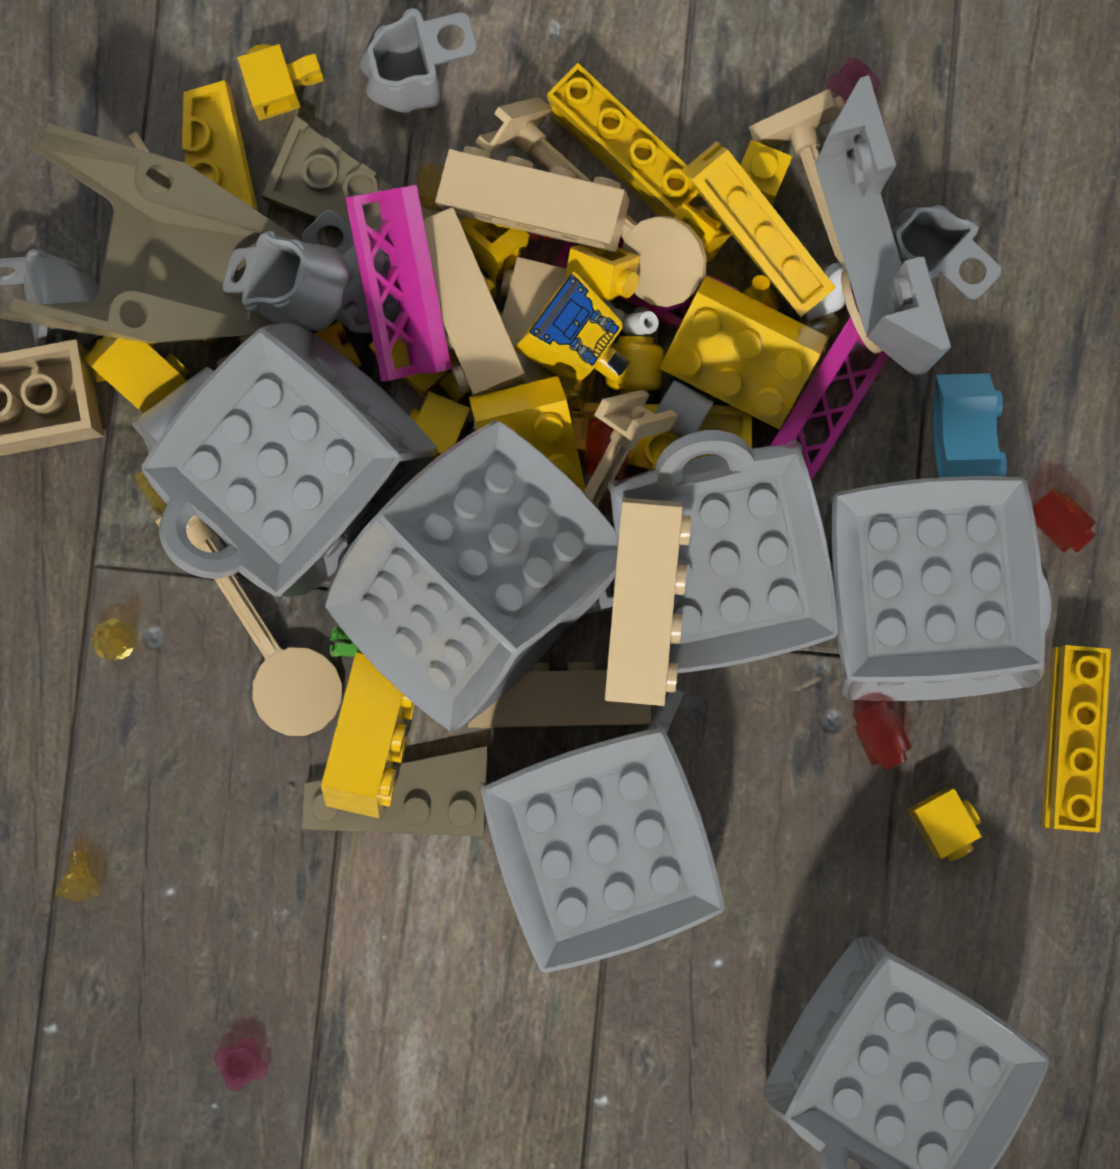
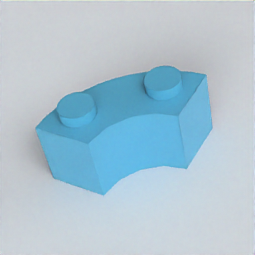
M989 373L940 374L935 377L934 446L938 478L1006 476V455L999 450L997 436V417L1002 415L1003 397L1000 390H995Z

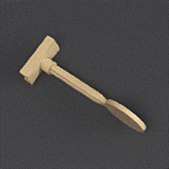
M828 89L749 126V130L754 141L771 148L791 140L795 153L801 156L832 249L843 267L841 285L848 312L862 341L870 351L876 354L883 350L866 337L815 166L820 154L818 147L821 146L816 128L836 120L845 105L843 97L838 96L834 98L832 90Z
M541 97L499 106L494 114L504 122L497 131L479 135L475 141L483 150L489 153L518 146L526 155H533L549 171L552 166L569 169L577 173L576 179L591 182L545 140L546 135L539 130V127L552 109ZM626 214L621 232V237L624 239L622 249L640 256L637 271L639 282L634 292L636 296L651 305L664 307L680 304L688 300L698 291L706 276L707 257L702 240L691 226L676 217L659 215L643 220L638 224Z
M643 390L602 399L594 416L613 428L610 435L611 442L584 490V494L597 508L608 491L607 485L609 481L615 478L628 452L635 449L641 438L671 430L679 415L673 410L654 414L643 407L649 397V394Z
M193 515L186 526V533L190 542L202 551L219 552L211 540V537L214 535L207 524ZM161 518L155 521L158 526L160 525ZM234 574L214 579L265 658L253 680L252 700L259 717L271 729L287 736H306L323 729L335 717L342 701V682L336 667L324 654L308 647H288L282 649Z

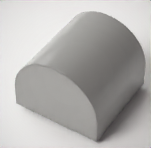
M674 380L655 414L668 410H673L679 414L669 431L679 437H683L699 430L714 402Z

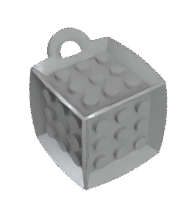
M273 324L262 327L252 334L198 388L161 435L142 464V473L167 504L160 520L159 536L166 554L179 568L192 575L209 579L224 578L239 572L255 585L274 596L293 597L311 592L330 577L338 567V558L341 552L357 538L366 525L410 480L436 458L438 452L437 447L412 418L378 384L340 352L304 327L294 324ZM193 515L197 516L211 527L228 546L222 551L213 553L196 548L190 542L186 533L189 519Z
M493 421L468 435L427 465L378 512L357 538L341 552L338 558V567L327 591L325 607L351 641L386 679L447 730L456 732L511 689L546 653L557 638L577 621L603 594L616 575L618 546L615 528L584 492L552 461L504 423Z
M719 430L694 432L671 443L658 458L656 469L622 480L611 479L607 488L611 492L617 546L623 497L682 502V515L691 516L689 546L679 545L678 564L687 565L684 595L675 594L673 608L674 614H682L680 644L670 643L669 662L678 663L677 673L748 663L796 651L836 638L839 633L838 616L827 542L813 486L802 455V445L799 442L792 440L786 445L750 449L749 445L742 438L729 432ZM703 454H715V455H711V456H705V457H700V458L692 459V458H694V457H696V456L703 455Z
M1006 476L925 478L837 492L830 499L827 512L832 526L833 583L839 633L837 639L844 680L842 695L848 700L867 701L939 700L1030 688L1038 684L1045 672V632L1050 623L1052 604L1050 590L1042 573L1035 517L1026 480L1022 477Z
M676 688L675 693H666L665 706H659L646 731L617 737L558 755L519 770L490 784L485 782L479 783L477 789L482 793L489 830L502 876L526 941L537 963V971L545 974L626 953L685 931L724 912L726 906L724 905L718 874L704 825L682 766L667 735L669 726L683 697V691Z
M863 936L856 938L805 1007L765 1083L764 1095L768 1108L777 1117L786 1121L801 1138L820 1152V1169H847V1158L858 1162L868 1169H994L1026 1116L1050 1065V1060L1045 1049L1038 1043L1024 1037L974 1000L888 952L875 938Z

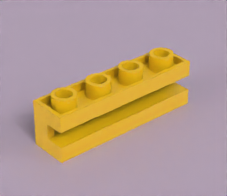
M579 63L547 93V100L550 102L548 105L552 107L549 114L657 216L674 217L683 203H688L691 207H695L703 200V197L682 172L687 165Z
M716 141L682 170L683 174L762 273L770 280V283L785 302L800 317L836 289L727 148L722 147Z
M1071 645L1051 648L1040 827L1100 833L1111 649Z

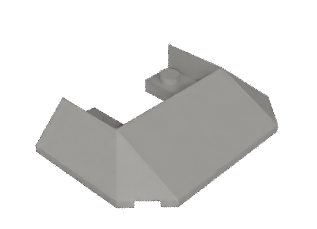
M868 75L861 77L831 128L815 166L866 337L916 378L925 375L951 348L924 256L906 260L903 265L900 260L880 193L896 167V162L871 79Z

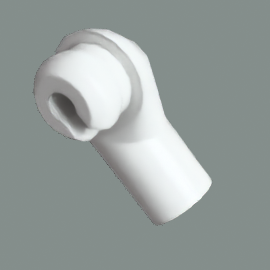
M840 262L831 264L825 271V274L836 289L803 315L806 322L841 310L846 303L841 285L843 267Z
M637 307L633 313L624 315L622 321L623 328L621 330L629 336L649 337L658 327V318L653 312L648 311V308Z

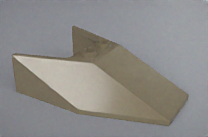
M47 123L32 139L30 149L110 201L113 207L112 222L98 294L94 300L41 305L12 298L0 308V319L149 344L251 336L262 327L276 324L255 311H248L242 304L243 293H227L223 291V283L229 260L235 249L256 247L259 236L267 231H273L277 236L301 241L300 239L184 162L52 123ZM245 258L240 261L234 275L235 283L244 274L246 267Z

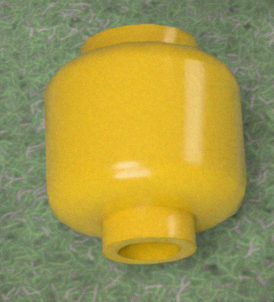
M618 336V343L610 345L628 359L630 363L614 383L605 377L606 385L609 388L620 390V395L640 390L647 393V391H656L661 388L663 384V370L659 369L664 359V350L659 345L653 344L654 337Z

